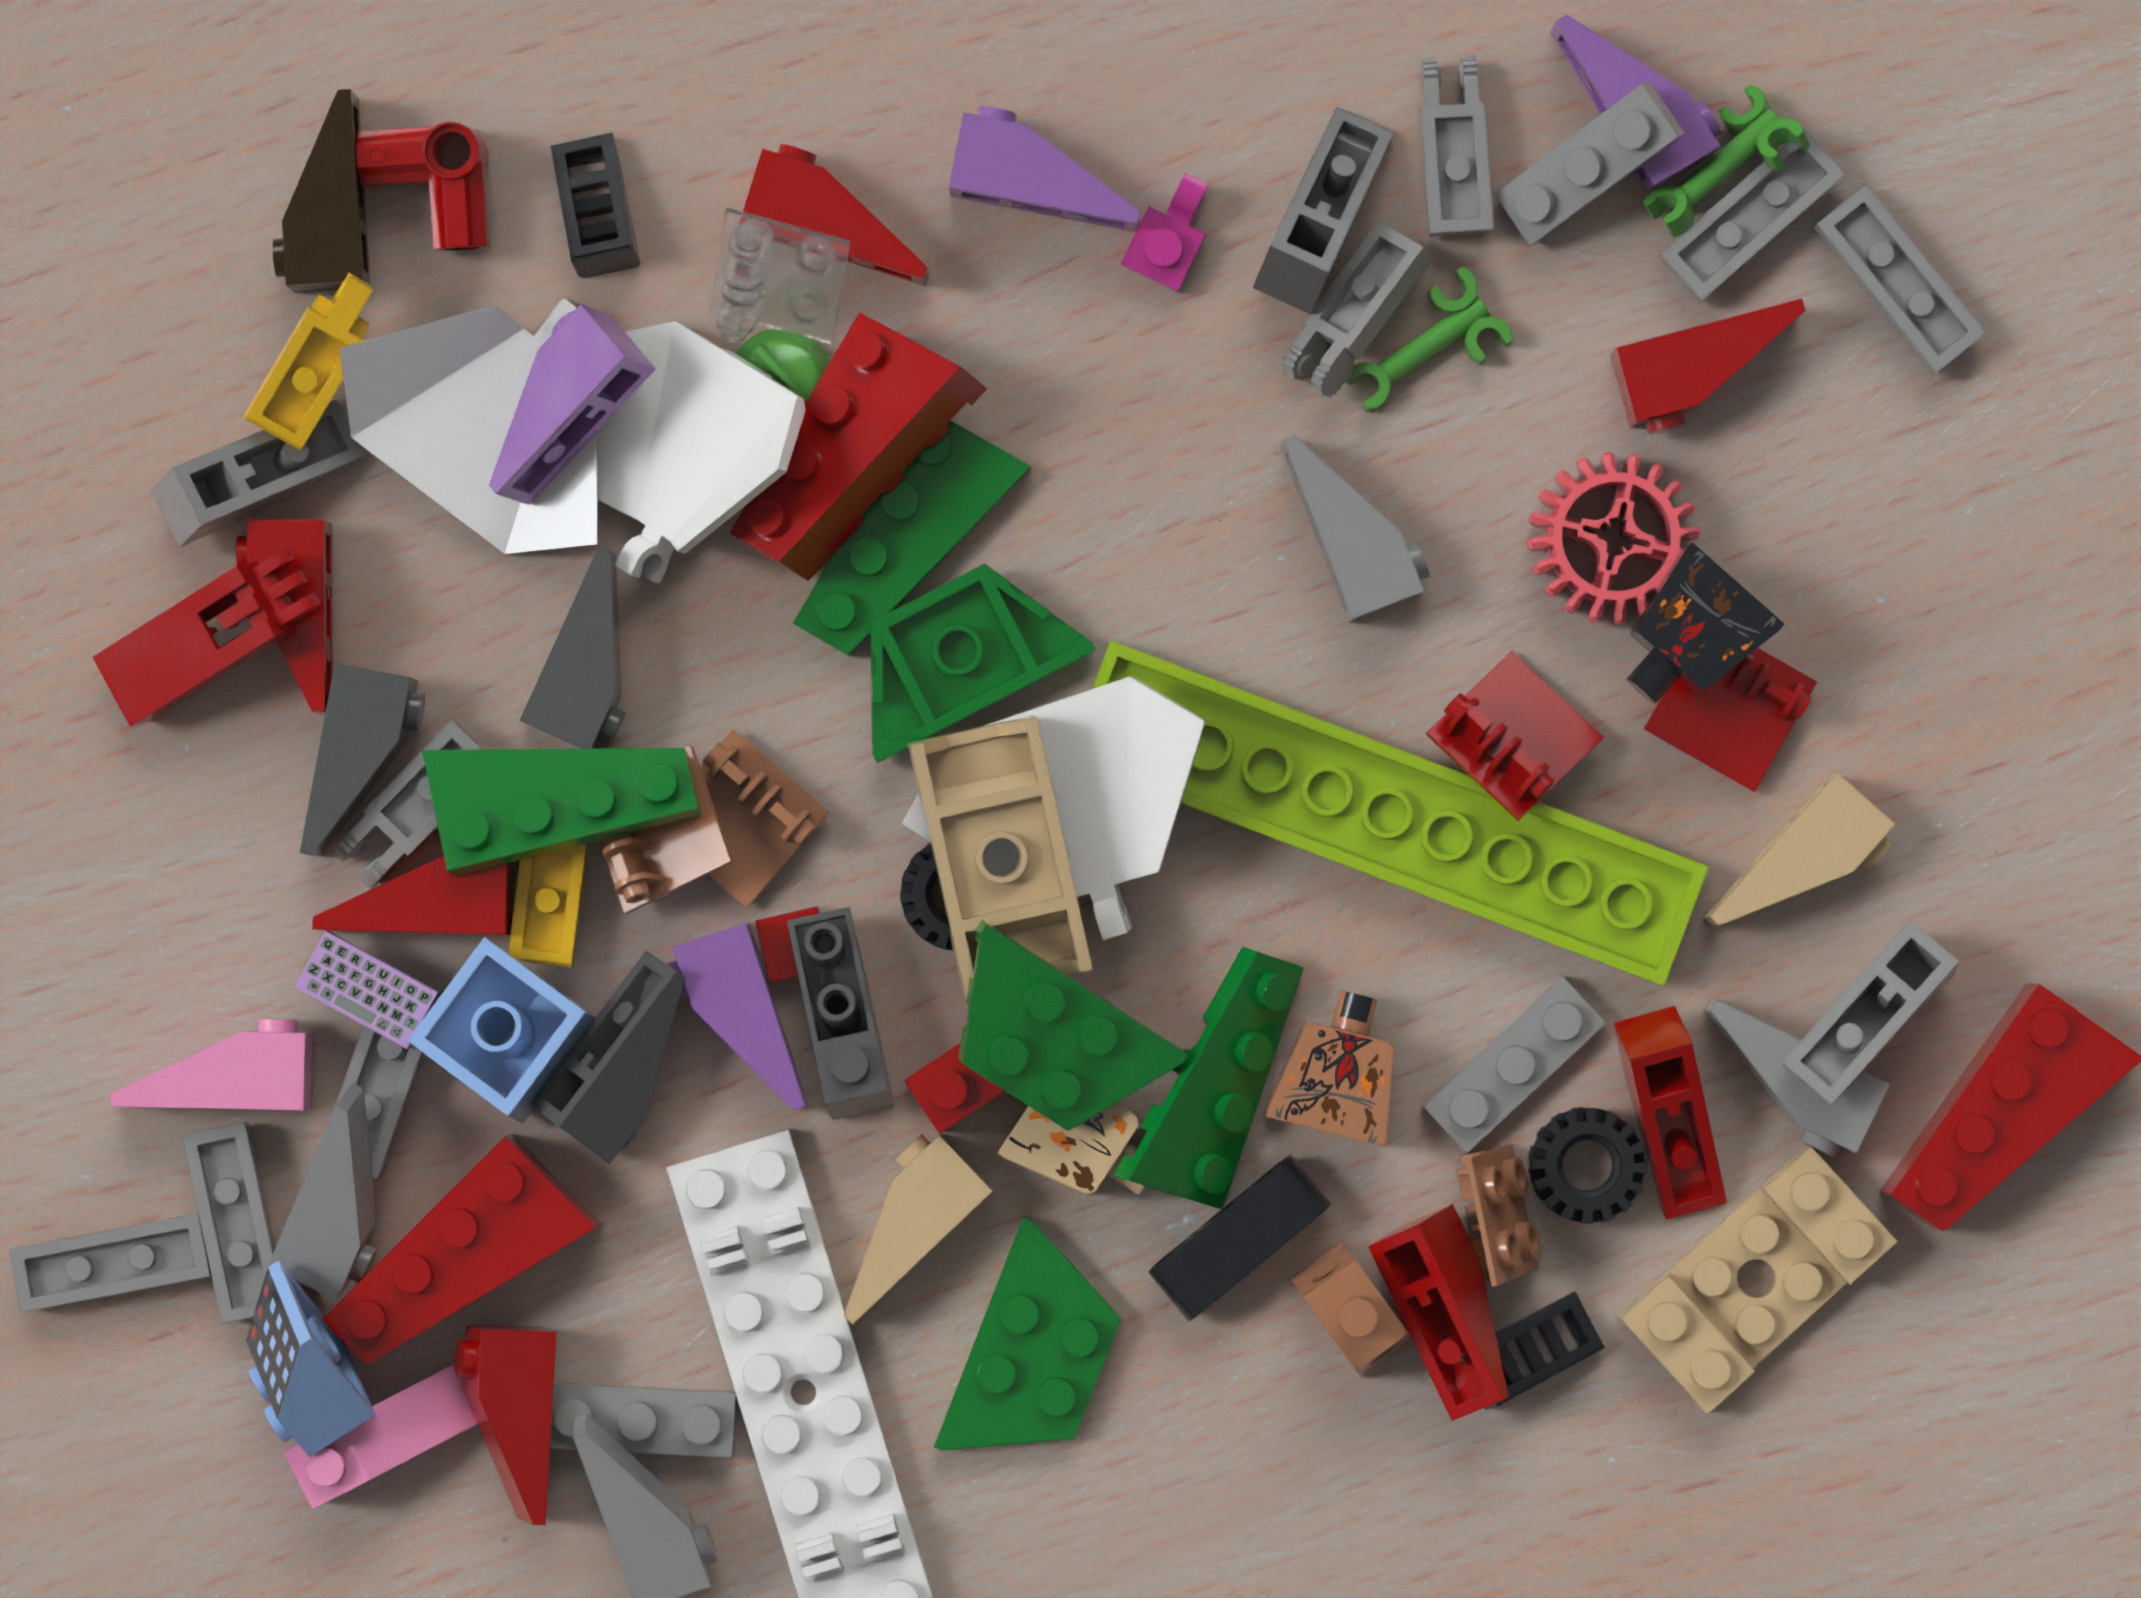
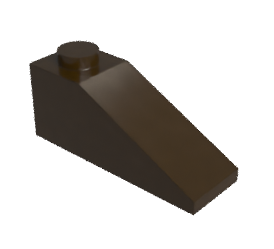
M351 89L337 90L282 219L283 238L273 239V263L276 277H285L286 286L294 293L338 290L348 273L370 284L364 187L360 184L355 148L357 131H361L359 99Z

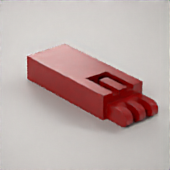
M290 548L274 554L260 564L255 561L235 566L92 657L130 727L154 720L295 631L291 624L321 606L315 593L303 596L295 603L292 601L290 595L309 583L303 571H298L283 580L280 579L278 572L296 561ZM217 617L223 629L228 630L235 628L239 625L240 621L248 618L252 627L219 647L213 637L218 632L216 627L208 628L206 623Z

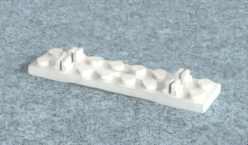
M790 1129L666 1167L798 1598H934L850 1323L844 1317L845 1307ZM808 1380L815 1386L816 1396L811 1403L799 1404L793 1399L791 1389L795 1382Z

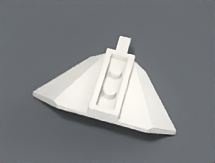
M564 298L561 299L534 336L497 306L492 305L339 348L351 438L504 554L597 544V432L529 505L497 495L489 486L536 353L552 335L553 327L558 320L576 309L574 305Z
M676 321L626 331V334L656 369L597 431V500L645 525L641 535L633 537L625 544L615 566L631 576L640 578V575L648 580L659 584L667 570L674 548L677 552L683 554L689 552L787 472L806 411L803 397L771 379V375L732 351L717 346Z
M1132 676L987 724H996L1031 715L1038 718L1076 895L1080 897L1090 893L1095 918L1103 941L1125 934L1133 928L1118 884L1158 873L1161 870L1206 723L1205 719ZM918 793L902 824L931 842ZM995 839L985 847L983 852V864L986 870L994 875L1002 876L1009 874L1016 868L1019 862V850L1015 843L1009 839Z

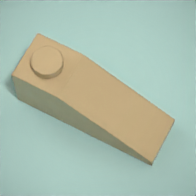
M1840 774L1829 775L1703 918L1712 926H1720L1853 873L1858 866H1861L1867 872L1891 847L1892 842L1885 836L1895 826V823Z
M941 1133L931 1143L921 1134L894 1160L903 1170L892 1180L844 1313V1317L852 1325L993 1191L989 1183Z

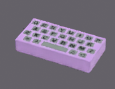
M330 931L324 932L294 986L406 1049H410L412 1045L407 1040L433 1007L440 994L439 991Z

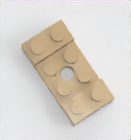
M1031 715L908 743L964 996L967 998L969 978H973L978 944L975 940L976 928L981 920L986 921L1066 974L1093 970L1038 718ZM1000 838L1013 841L1019 850V862L1016 868L1009 874L1002 876L989 873L983 864L985 847L991 841Z
M1803 1145L1616 1316L1673 1376L1703 1412L1709 1414L1755 1372L1753 1369L1844 1285H1851L1898 1241L1812 1146ZM1762 1260L1771 1269V1286L1760 1296H1747L1738 1286V1272L1746 1262Z

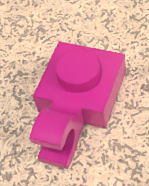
M1185 173L1166 214L1148 206L1121 262V266L1178 293L1206 236V233L1191 227L1190 224L1207 191L1208 183Z

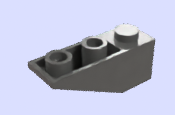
M850 907L788 920L787 923L823 1098L831 1119L836 1120L894 1107L881 1040Z

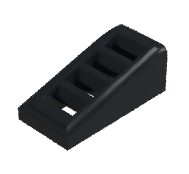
M613 133L552 145L551 152L570 258L580 278H588L639 266L638 247ZM603 160L605 162L606 169L571 176V167ZM609 186L610 193L576 200L575 193ZM614 212L615 219L585 226L581 225L580 219Z
M1575 1291L1495 1332L1509 1397L1484 1409L1487 1410L1500 1406L1605 1348ZM1559 1314L1577 1345L1576 1348L1569 1352L1552 1321V1318ZM1535 1327L1538 1328L1554 1358L1548 1363L1545 1362L1529 1332ZM1513 1339L1530 1370L1525 1375H1522L1506 1343Z

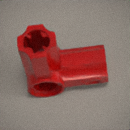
M450 121L436 126L357 131V143L355 146L356 163L362 187L429 183L433 250L461 251L490 247L485 174L489 152L486 142L479 133L461 123ZM464 136L469 142L471 149L470 157L461 168L449 170L442 163V147L450 138Z

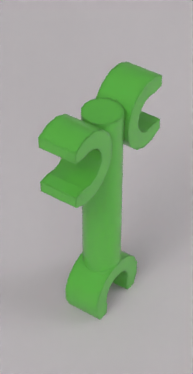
M1749 85L1744 89L1753 106L1748 113L1735 115L1725 106L1719 111L1728 132L1735 137L1679 186L1672 184L1661 185L1654 188L1645 197L1643 203L1654 220L1660 217L1666 210L1674 208L1672 212L1662 219L1669 233L1674 238L1682 235L1691 227L1695 216L1693 206L1758 150L1765 164L1771 170L1781 172L1785 166L1776 151L1780 145L1786 142H1794L1804 151L1810 147L1802 126L1793 119H1780L1771 110L1764 93L1758 87Z
M1462 266L1455 273L1464 287L1462 298L1458 300L1445 298L1437 285H1434L1428 291L1430 302L1434 308L1450 315L1378 364L1362 362L1354 365L1353 373L1346 382L1347 385L1355 382L1361 376H1369L1376 381L1378 386L1377 393L1362 405L1366 412L1374 411L1384 404L1389 396L1392 384L1464 335L1465 353L1471 361L1478 365L1486 359L1483 351L1477 344V337L1481 332H1494L1498 335L1504 346L1513 341L1512 330L1507 323L1499 318L1491 317L1486 306L1476 296L1477 282L1470 270Z

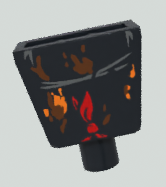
M1692 542L1679 553L1630 633L1649 653L1626 680L1653 704L1660 700L1678 678L1698 694L1710 687L1775 635L1785 624Z

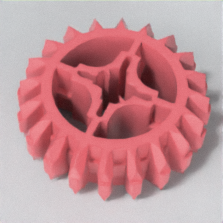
M1605 452L1601 456V473L1596 474L1592 463L1587 457H1584L1576 462L1577 472L1581 479L1578 483L1565 470H1561L1555 475L1554 478L1557 485L1565 493L1562 497L1551 490L1543 489L1538 499L1543 505L1553 511L1551 515L1544 513H1532L1530 515L1529 524L1536 528L1546 529L1547 533L1546 537L1529 539L1527 541V549L1535 552L1547 550L1549 558L1536 563L1532 567L1534 575L1538 576L1552 569L1554 570L1558 579L1547 586L1545 593L1548 597H1553L1566 586L1573 593L1564 606V610L1567 613H1574L1584 599L1591 602L1587 613L1588 622H1599L1605 605L1611 606L1613 624L1623 625L1627 618L1626 605L1632 604L1636 616L1640 618L1648 605L1646 597L1649 595L1653 597L1677 556L1683 550L1681 548V541L1695 540L1701 536V531L1699 527L1695 526L1680 528L1679 519L1695 512V506L1693 502H1686L1674 509L1669 499L1678 494L1683 488V485L1678 480L1668 484L1663 491L1654 485L1662 475L1663 467L1661 465L1654 464L1647 471L1645 477L1642 478L1636 475L1640 465V457L1638 455H1629L1625 461L1623 472H1617L1614 454L1612 452ZM1616 488L1613 501L1610 503L1609 510L1604 518L1599 520L1585 518L1577 520L1566 517L1572 504L1582 495L1595 489ZM1635 494L1647 501L1657 513L1662 524L1664 541L1655 539V536L1642 532L1636 526L1633 519L1635 505L1633 499ZM1621 509L1618 522L1621 525L1620 536L1629 539V543L1633 545L1627 550L1623 546L1616 551L1617 555L1609 560L1606 569L1609 553L1606 552L1607 542L1599 539L1598 535L1594 533L1600 528L1604 532L1611 527L1610 523L1618 518ZM1562 536L1572 538V542L1580 543L1592 552L1594 558L1592 574L1594 579L1592 584L1582 579L1570 565L1564 552ZM1629 557L1645 559L1648 557L1660 560L1658 568L1644 584L1633 589L1611 591L1614 577L1617 575L1621 562Z

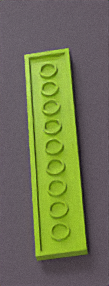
M1110 640L1092 689L1132 676L1206 720L1181 801L1182 805L1654 984L1665 986L1709 866L1540 802L1517 821L1469 775Z

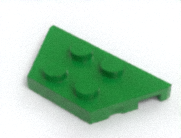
M983 563L870 622L872 755L875 761L879 763L908 748V743L923 740L1092 653L1095 651V648L1090 640L1079 634L1044 606Z
M981 920L977 926L975 940L978 944L973 978H969L966 1000L969 1008L967 1023L962 1029L958 1058L965 1066L1065 1130L1073 1129L1183 1064L1188 1057V1054L1183 1049L986 921Z
M1023 1216L934 1448L945 1451L1073 1439L1076 1436L1121 1317L1090 1285L1070 1260L1052 1243L1040 1227L1028 1217Z

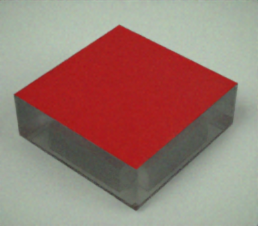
M819 906L755 920L770 983L798 976L787 921L819 914Z

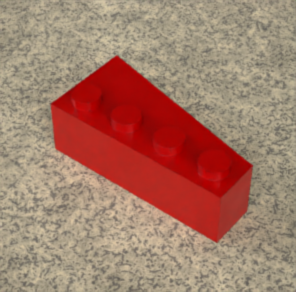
M859 312L805 403L806 411L787 472L744 507L729 534L762 556L809 581L865 521L862 516L883 492L889 495L905 478L902 472L927 445L933 448L950 430L947 423L967 402L972 406L987 388L961 366Z
M2026 983L1880 1192L1929 1227L1944 1232L2141 1062V1055L2041 984Z
M513 1134L505 1136L322 1320L366 1365H369L602 1225V1223Z

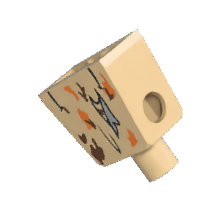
M1121 1100L1069 1131L1028 1106L998 1150V1154L1005 1159L1090 1196H1093L1106 1175L1137 1195L1145 1187L1113 1175L1124 1155L1131 1158L1134 1156L1137 1148L1128 1142L1142 1122Z

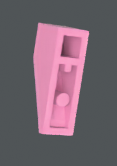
M259 1019L258 1031L239 1032L111 1093L110 1107L254 1110L312 1109L314 1032H297V1020Z
M455 1364L372 1405L375 1416L315 1455L309 1457L299 1444L283 1452L311 1509L360 1486L477 1424L462 1389L463 1379L456 1376Z

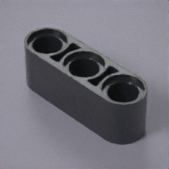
M1290 1154L1166 1254L1148 1273L1189 1322L1327 1210L1332 1203Z

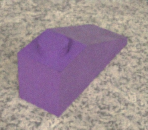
M1565 15L1555 21L1550 32L1600 115L1639 85L1650 81L1686 135L1634 172L1647 194L1654 188L1668 183L1715 154L1720 147L1715 137L1721 134V130L1716 118L1705 102L1700 101L1695 104L1686 90L1570 16Z
M980 106L978 115L963 113L949 184L950 197L1132 232L1137 231L1140 216L1138 209L1028 125L1016 123V114L1014 112L995 107Z
M580 304L574 311L567 313L558 320L553 327L552 335L538 349L489 483L495 494L529 505L655 371L656 368L612 316Z
M745 923L672 947L676 961L666 964L685 977L679 1000L689 997L692 1009L793 1111L808 1106L809 1104L750 924Z

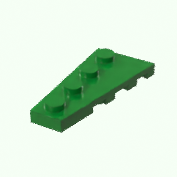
M950 420L947 423L950 430L933 448L927 445L902 472L905 478L889 495L883 492L862 515L865 521L832 555L793 624L845 655L850 656L870 635V622L896 609L958 542L1031 470V466Z
M685 748L422 750L446 868L452 877L701 815L689 756Z
M1242 946L1202 1017L1207 1027L1193 1048L1190 1050L1184 1049L1188 1057L1183 1064L1172 1070L1179 1076L1162 1106L1152 1105L1140 1127L1147 1132L1132 1158L1124 1155L1113 1175L1130 1182L1221 1210L1223 1209L1304 967Z

